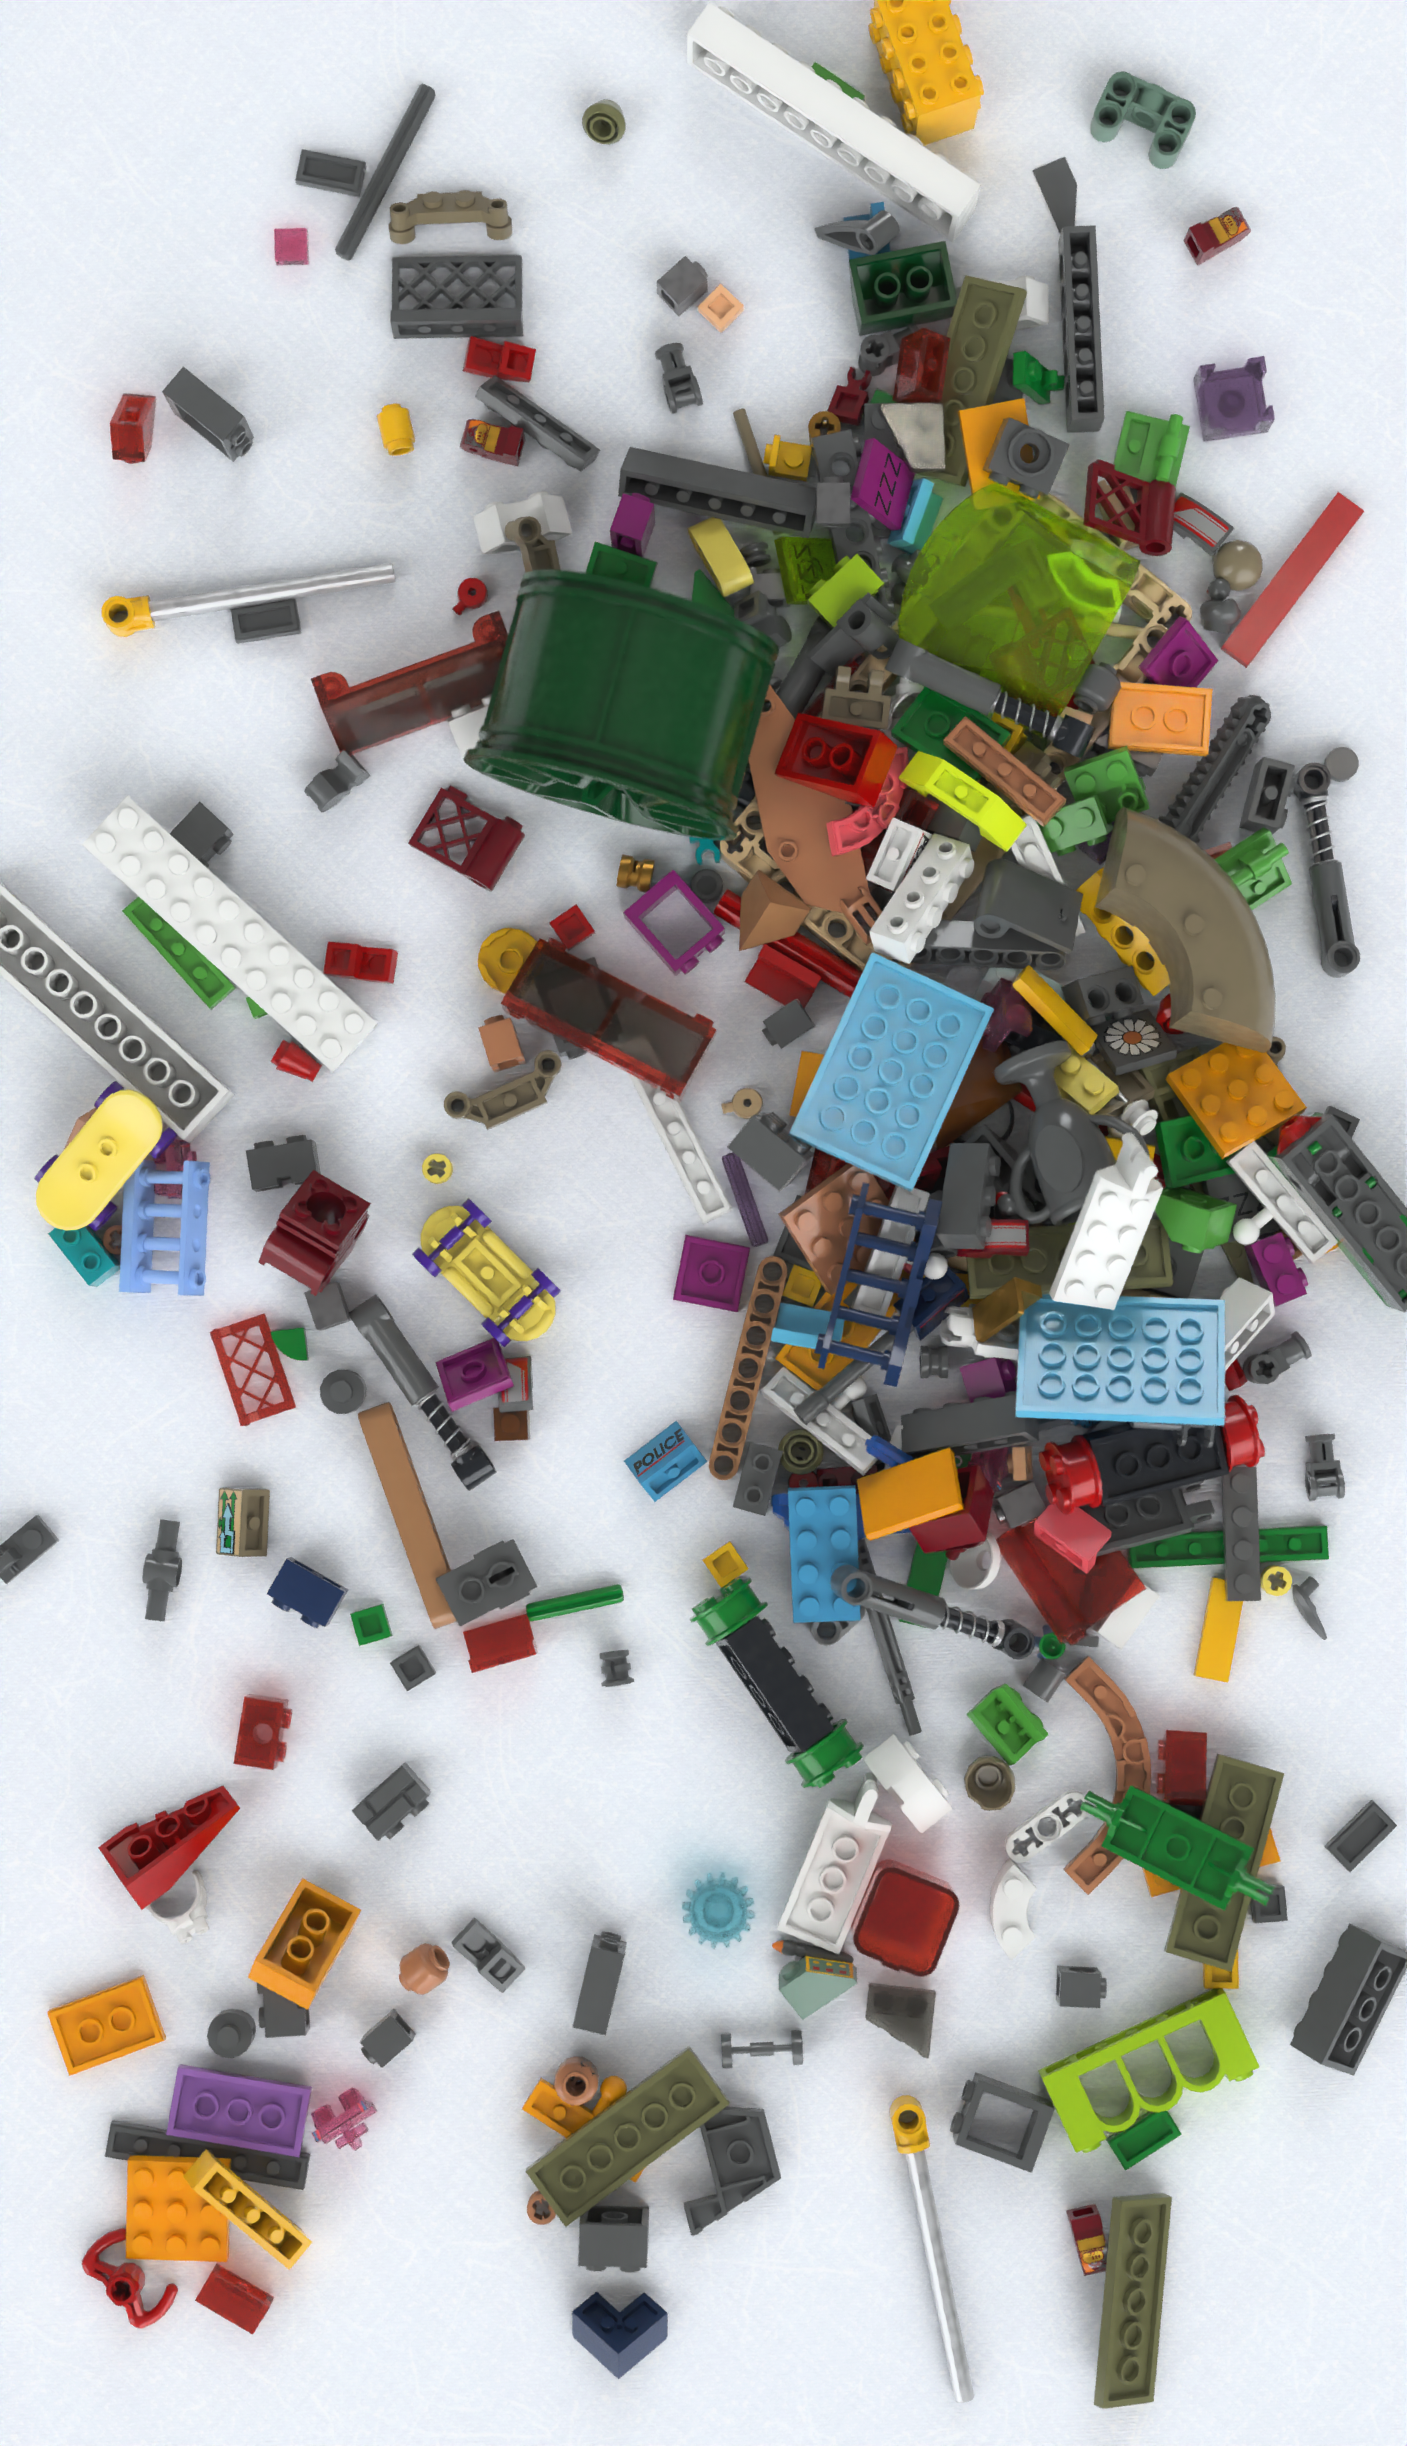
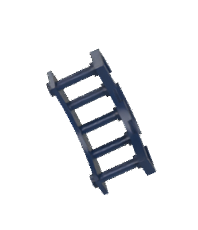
M863 1182L860 1196L855 1194L852 1196L848 1214L855 1216L826 1335L819 1333L814 1353L821 1354L818 1368L821 1369L825 1368L828 1353L879 1365L881 1370L886 1371L884 1384L897 1387L926 1264L939 1220L942 1201L929 1198L926 1212L919 1210V1213L866 1201L869 1184ZM862 1214L915 1226V1230L921 1231L918 1243L911 1241V1244L858 1232ZM854 1246H863L907 1257V1261L913 1262L909 1279L902 1278V1281L849 1268ZM846 1281L897 1293L899 1298L904 1299L900 1316L893 1315L890 1318L841 1306L840 1303ZM836 1320H846L889 1331L888 1335L895 1336L892 1350H885L883 1353L832 1340Z

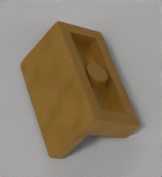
M1014 1277L973 1306L972 1312L976 1341L985 1342L1022 1316L1025 1309L1042 1298L1041 1286Z

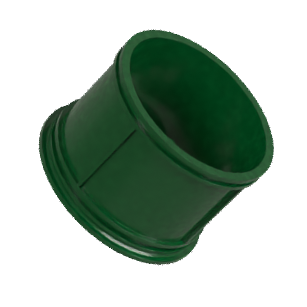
M533 570L526 572L521 579V589H519L516 598V609L484 725L480 728L479 737L481 740L477 741L475 748L465 751L464 762L481 774L503 784L594 815L648 829L709 840H733L737 838L739 828L732 822L734 815L731 811L736 809L738 803V796L775 669V661L778 658V645L761 631L732 616L660 590L613 578L573 571Z

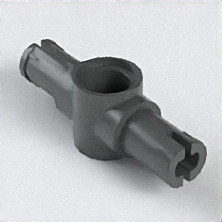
M160 1519L156 1547L152 1549V1554L148 1553L145 1558L142 1580L143 1583L147 1584L146 1589H149L145 1619L165 1621L169 1592H173V1587L177 1588L182 1572V1558L178 1557L179 1552H175L180 1522Z

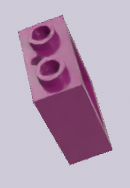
M674 870L670 871L623 912L624 918L675 976L681 971L685 975L699 964L697 958L704 951L707 950L709 953H712L724 942L722 936L725 934V928ZM675 890L681 893L712 929L677 960L641 921Z

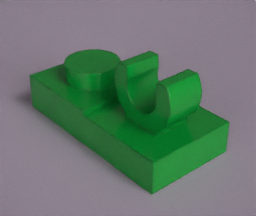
M1026 351L1013 353V386L1039 405L1050 403V391L1065 389V376H1058L1057 370H1048Z

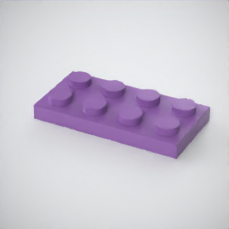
M180 2064L177 2069L166 2135L299 2157L302 2149L312 2086Z

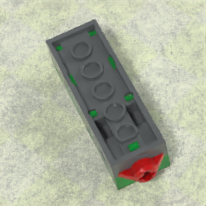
M1315 1112L1312 1116L1296 1115L1281 1126L1278 1145L1266 1155L1337 1239L1338 1247L1383 1303L1402 1312L1407 1311L1406 1206L1333 1115Z

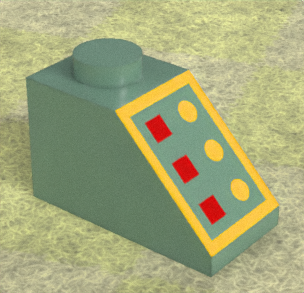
M805 1956L798 1962H789L782 1968L779 1974V1991L802 2020L857 1984V1970L853 1963Z

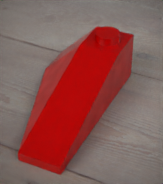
M221 1786L186 1801L183 1808L168 1814L165 1810L155 1814L156 1819L139 1826L137 1823L125 1827L98 1848L141 1910H143L171 1889L239 1811L240 1807L226 1788Z

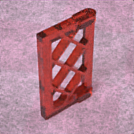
M265 1313L229 1326L213 1329L209 1332L240 1426H248L250 1423L296 1408ZM257 1326L260 1327L264 1339L263 1346L245 1338L249 1329ZM244 1331L243 1334H242V1336L236 1334V1333H239V1332ZM230 1335L240 1339L231 1357L227 1356L222 1338ZM243 1341L261 1349L252 1367L235 1359ZM264 1351L269 1354L275 1372L273 1378L256 1370ZM233 1362L250 1370L242 1388L237 1386L231 1368ZM253 1373L271 1380L263 1398L245 1391ZM274 1383L279 1384L284 1402L274 1405L266 1401ZM243 1393L260 1401L256 1411L246 1413L241 1398ZM264 1404H266V1405L269 1406V1407H266V1408H263V1409H262V1407H263Z

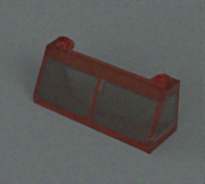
M500 611L482 616L474 623L472 633L475 642L355 686L349 687L347 680L336 672H328L311 678L319 704L340 753L343 750L352 754L361 752L446 721V718L452 716L451 711L460 706L469 704L470 708H474L483 704L481 699L493 692L508 638Z
M539 938L501 1002L504 1012L518 1020L526 1017L527 1023L552 1033L650 1084L655 1089L659 1086V1090L666 1093L665 1096L681 1103L717 1034V1029L712 1027L714 1022L696 1013L695 1017H692L566 952L567 946L558 940L549 938L547 942Z

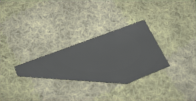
M1061 158L1032 170L1059 233L1061 234L1063 227L1075 226L1077 183L1066 158Z

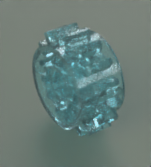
M721 1872L719 1878L716 1879L713 1878L711 1873H708L707 1881L704 1883L699 1879L695 1880L697 1888L695 1891L687 1889L686 1895L691 1900L690 1902H682V1909L689 1911L688 1914L683 1916V1923L692 1924L688 1933L690 1935L698 1933L701 1945L708 1940L711 1941L712 1948H716L718 1942H723L725 1947L728 1948L731 1939L735 1938L738 1942L742 1940L740 1933L742 1930L750 1931L751 1926L746 1920L755 1918V1912L748 1910L747 1907L752 1906L754 1900L750 1897L745 1898L748 1887L745 1885L739 1888L736 1876L729 1881L726 1880L724 1872ZM720 1902L726 1905L728 1912L724 1917L715 1918L709 1913L710 1906Z

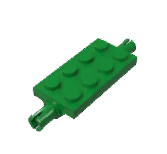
M1130 1785L1122 1802H1117V1804L1094 1794L1090 1790L1086 1794L1084 1799L1094 1803L1096 1807L1085 1801L1082 1802L1080 1810L1106 1822V1827L1109 1828L1101 1845L1103 1848L1224 1911L1233 1894H1236L1238 1891L1262 1903L1264 1906L1267 1905L1270 1897L1259 1892L1258 1889L1271 1895L1275 1886L1247 1873L1248 1869L1246 1866L1255 1848L1133 1785Z

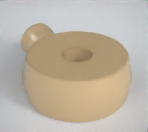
M743 1088L734 1094L732 1102L722 1103L721 1106L723 1114L734 1112L740 1118L751 1119L752 1116L761 1112L763 1100L756 1090ZM745 1100L751 1102L749 1107L744 1106L743 1102Z

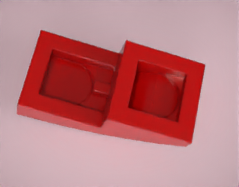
M471 336L467 344L463 372L490 378L496 375L501 380L530 382L536 349L508 341L498 344Z
M328 942L323 974L354 980L394 984L398 951L363 947L359 944Z

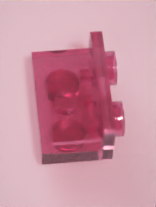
M1002 977L991 992H986L981 999V1003L994 1008L982 1035L983 1048L991 1052L997 1050L1010 1031L1026 1037L1032 1032L1031 1005L1015 990L1012 981Z

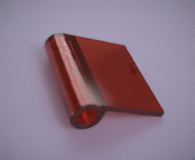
M1035 1518L1025 1526L1019 1525L1009 1529L998 1537L996 1541L1001 1555L1061 1644L1068 1642L1072 1646L1087 1636L1085 1632L1087 1629L1147 1588L1121 1551L1097 1556L1095 1565L1086 1574L1034 1535V1524L1037 1520Z

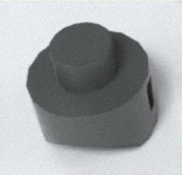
M336 1370L329 1373L323 1379L320 1386V1398L323 1405L329 1411L337 1414H349L356 1411L363 1404L367 1387L364 1379L358 1373L351 1370Z
M229 2009L220 2012L208 2027L207 2039L210 2048L214 2053L224 2058H234L242 2055L247 2051L255 2038L256 2025L254 2019L250 2014L241 2010Z

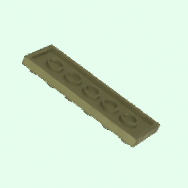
M965 275L906 462L915 470V474L962 487L966 486L968 471L958 411L992 404L1027 295V291L1023 288Z
M1160 1219L1150 1220L1122 1290L1172 1287L1173 1276L1168 1234ZM1076 1224L1029 1227L1030 1252L1027 1256L993 1254L990 1259L966 1257L970 1299H985L1014 1277L1040 1285L1042 1295H1048Z
M1217 1753L1199 1820L1255 1848L1246 1868L1248 1869L1247 1873L1257 1878L1284 1773ZM1181 1888L1164 1951L1232 1972L1251 1898L1238 1891L1236 1894H1233L1224 1911Z
M688 2046L528 2166L525 2172L564 2226L567 2227L728 2106L730 2101L691 2047Z
M1164 2193L1112 2198L1094 2405L1101 2409L1154 2402L1172 2196Z

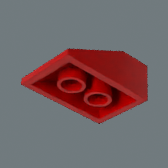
M798 713L774 774L838 799L874 808L898 746L879 730Z

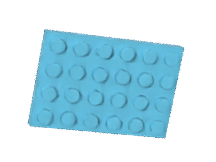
M872 952L788 1135L911 1192L994 1008Z
M1049 1294L1042 1295L1041 1299L1025 1309L1024 1314L1020 1316L1016 1417L1224 1425L1225 1300L1120 1296L1115 1309L1112 1310L1053 1301Z

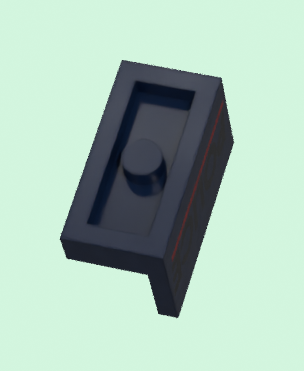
M949 1267L945 1275L939 1279L923 1278L911 1325L916 1337L920 1341L939 1326L942 1320L949 1316V1313H944L947 1307H960L970 1298L965 1283ZM900 1298L893 1305L894 1309L899 1314L901 1312L904 1300L903 1298Z

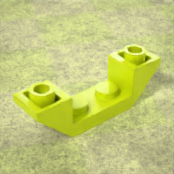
M917 751L899 776V780L924 797H927L930 793L979 827L980 835L1005 852L1009 851L1027 826L999 796L944 759Z

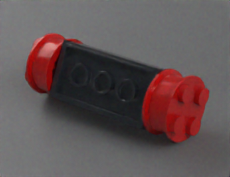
M1238 1395L1230 1396L1225 1403L1224 1425H1215L1214 1443L1211 1448L1204 1446V1441L1208 1440V1438L1204 1436L1203 1428L1191 1427L1188 1429L1185 1446H1178L1177 1439H1180L1181 1436L1177 1434V1430L1132 1428L1127 1423L1072 1437L1071 1442L1057 1445L1055 1442H1048L1044 1447V1451L1039 1452V1462L1048 1482L1045 1486L1047 1499L1050 1504L1056 1503L1063 1514L1069 1515L1073 1513L1074 1508L1087 1504L1091 1508H1096L1100 1505L1108 1506L1227 1475L1234 1466L1241 1464L1247 1467H1254L1258 1464L1260 1458L1265 1455L1264 1445L1259 1438L1257 1428V1411L1253 1405L1248 1406L1242 1397Z

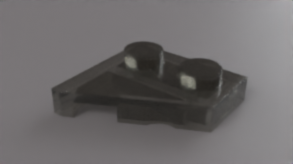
M943 403L880 404L878 407L881 418L884 417L892 432L891 436L896 446L904 454L903 459L910 472H944Z
M868 1982L865 2019L878 2028L884 2029L898 2041L904 2042L916 2050L919 2055L929 2058L936 1992L930 1989Z

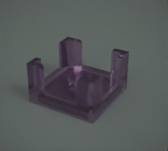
M1264 356L1249 358L1243 368L1213 372L1216 367L1215 364L1200 365L1193 378L1203 442L1267 433L1275 417L1273 406L1269 405L1266 408L1262 380L1267 372Z

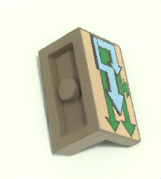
M219 1489L216 1553L218 1555L236 1557L267 1556L270 1490Z

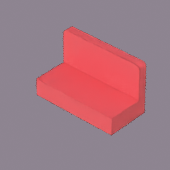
M1056 1503L1049 1504L1034 1524V1535L1086 1574L1095 1565L1096 1554L1112 1536L1111 1530L1081 1508L1076 1507L1072 1514L1065 1515L1059 1510Z

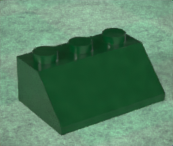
M946 241L849 260L852 300L859 336L907 327L912 322L919 325L952 318L957 303V296Z

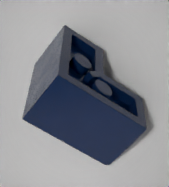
M595 2292L572 2311V2335L617 2379H620L667 2339L668 2313L645 2292L621 2312L598 2292Z

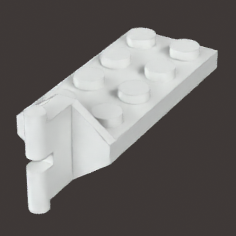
M1126 1133L1122 1137L1123 1146L1116 1164L1096 1171L1049 1292L1053 1301L1112 1310L1116 1307L1163 1190L1160 1182L1153 1179L1157 1174V1168L1133 1133Z
M872 1772L864 1775V1780L854 1802L829 1798L777 1924V1930L836 1954H840L892 1828L890 1821L872 1811L878 1799L877 1778Z

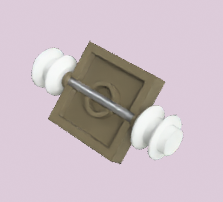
M1093 1043L1090 1050L1083 1057L1117 1084L1119 1088V1093L1095 1115L1117 1117L1122 1114L1120 1119L1131 1124L1141 1135L1148 1134L1155 1127L1158 1116L1155 1110L1147 1111V1101L1154 1097L1155 1089L1138 1070L1115 1076L1100 1053L1092 1056L1096 1047L1095 1043Z

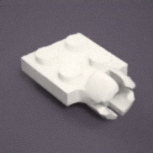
M970 1304L969 1308L950 1306L945 1309L944 1313H949V1316L941 1322L940 1334L942 1343L963 1348L971 1346L975 1355H982L987 1358L1011 1359L1018 1362L1020 1317L982 1343L976 1341L972 1307L976 1304Z

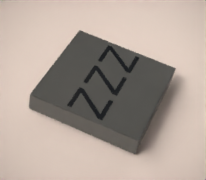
M1236 1173L1201 1181L1204 1194L1237 1204L1228 1243L1236 1241L1233 1236L1234 1225L1241 1219H1252L1264 1207ZM1272 1218L1260 1229V1235L1278 1231L1280 1227Z

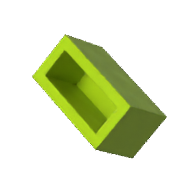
M858 554L852 559L846 555L834 566L833 570L836 572L834 576L827 582L822 578L808 591L811 597L808 599L807 604L831 630L837 625L836 622L859 598L862 599L868 592L874 596L884 585V582Z

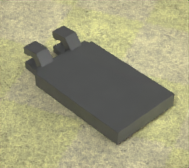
M1204 1481L1108 1506L1100 1505L1096 1508H1091L1088 1504L1079 1506V1508L1112 1531L1111 1538L1096 1554V1557L1189 1533L1194 1528V1524L1210 1520L1212 1518L1211 1514L1215 1512L1210 1499L1187 1505L1183 1493L1200 1489V1484Z

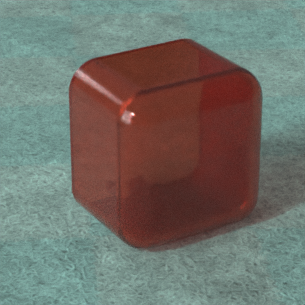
M882 1860L875 1866L851 1925L854 1945L861 1954L880 1961L881 1965L898 1972L902 1970L918 1977L927 1976L937 1967L959 1911V1899L948 1882L895 1860Z

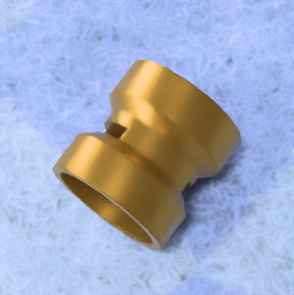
M623 854L616 887L626 889L632 886L637 887L641 892L650 890L655 860L644 859L643 861H637L633 856Z

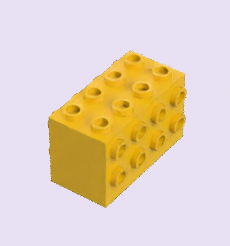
M874 0V6L870 9L872 23L868 24V30L873 44H876L882 71L887 75L890 83L892 99L899 108L904 132L916 136L925 146L974 129L977 112L981 109L980 98L984 94V89L980 76H974L972 71L973 58L971 50L967 44L963 45L960 37L962 34L961 23L958 15H952L949 7L951 0Z

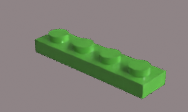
M139 896L123 910V913L211 1010L236 989L212 962Z

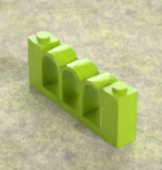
M1221 1988L1209 1990L1038 2070L1075 2152L1083 2151V2153H1088L1099 2148L1101 2141L1107 2139L1103 2130L1116 2133L1132 2126L1139 2116L1140 2107L1157 2113L1167 2111L1177 2104L1182 2096L1183 2087L1200 2093L1210 2091L1220 2084L1224 2076H1226L1229 2082L1234 2079L1236 2082L1243 2081L1254 2074L1253 2070L1260 2068L1231 2003L1225 1991ZM1199 2020L1212 2048L1214 2060L1209 2072L1201 2077L1192 2078L1180 2072L1164 2036ZM1157 2040L1172 2077L1167 2091L1161 2096L1151 2098L1137 2092L1121 2056ZM1114 2060L1127 2087L1129 2101L1125 2110L1118 2116L1103 2117L1092 2108L1078 2076Z

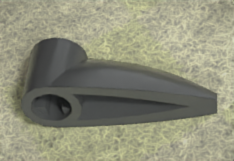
M885 210L878 212L870 220L840 221L814 228L817 237L822 240L869 255H875L892 241L900 231L896 219Z

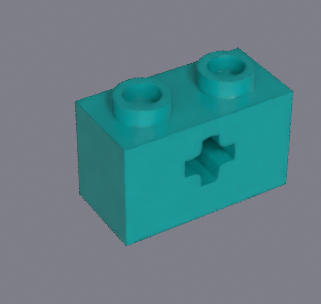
M88 1225L78 1230L54 1228L48 1233L88 1286L98 1287L120 1270V1262L114 1254L105 1248L103 1240Z

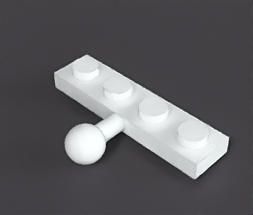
M1028 814L1021 816L1020 818L1027 826L1011 847L1018 864L1066 886L1037 821ZM1080 916L1075 937L1086 932Z
M1255 1141L1238 1150L1226 1161L1264 1207L1252 1219H1241L1234 1225L1233 1236L1238 1243L1243 1245L1253 1244L1260 1235V1229L1272 1218L1310 1263L1317 1261L1338 1243L1337 1239Z
M896 1185L888 1206L919 1213V1210H925L930 1194L917 1188H913L910 1192ZM883 1219L877 1236L911 1244L917 1230H915V1226ZM872 1249L864 1272L899 1280L904 1264L912 1265L913 1262L907 1261V1257ZM930 1253L924 1275L929 1279L943 1277L948 1269L945 1257L939 1253ZM859 1284L851 1307L885 1316L894 1293Z
M782 1367L761 1390L762 1395L863 1476L878 1460L866 1452L867 1446L865 1442L867 1439H871L872 1436L840 1412L850 1400L856 1401L864 1396L866 1383L861 1376L832 1400L829 1406L807 1425L798 1418L793 1410L815 1391L786 1368Z

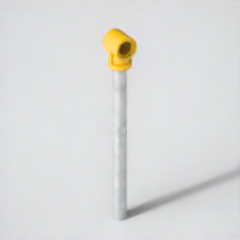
M387 563L151 601L149 595L128 599L122 596H114L104 602L101 615L113 634L119 637H127L139 630L155 628V621L395 583L396 580L393 564ZM117 612H128V616L124 621H113Z
M902 2095L892 2102L890 2118L898 2153L905 2154L954 2400L958 2403H964L973 2400L975 2396L925 2149L930 2147L926 2117L920 2102L915 2097ZM905 2110H912L916 2113L915 2119L909 2123L901 2122L899 2116Z

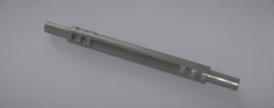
M865 1539L858 1540L859 1570L876 1575ZM872 1592V1594L883 1597L882 1593ZM867 1608V1614L896 1705L900 1704L909 1736L918 1734L922 1730L912 1701L915 1697L889 1615Z

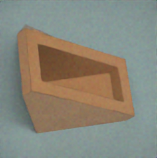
M758 870L741 895L739 951L795 935L812 908Z

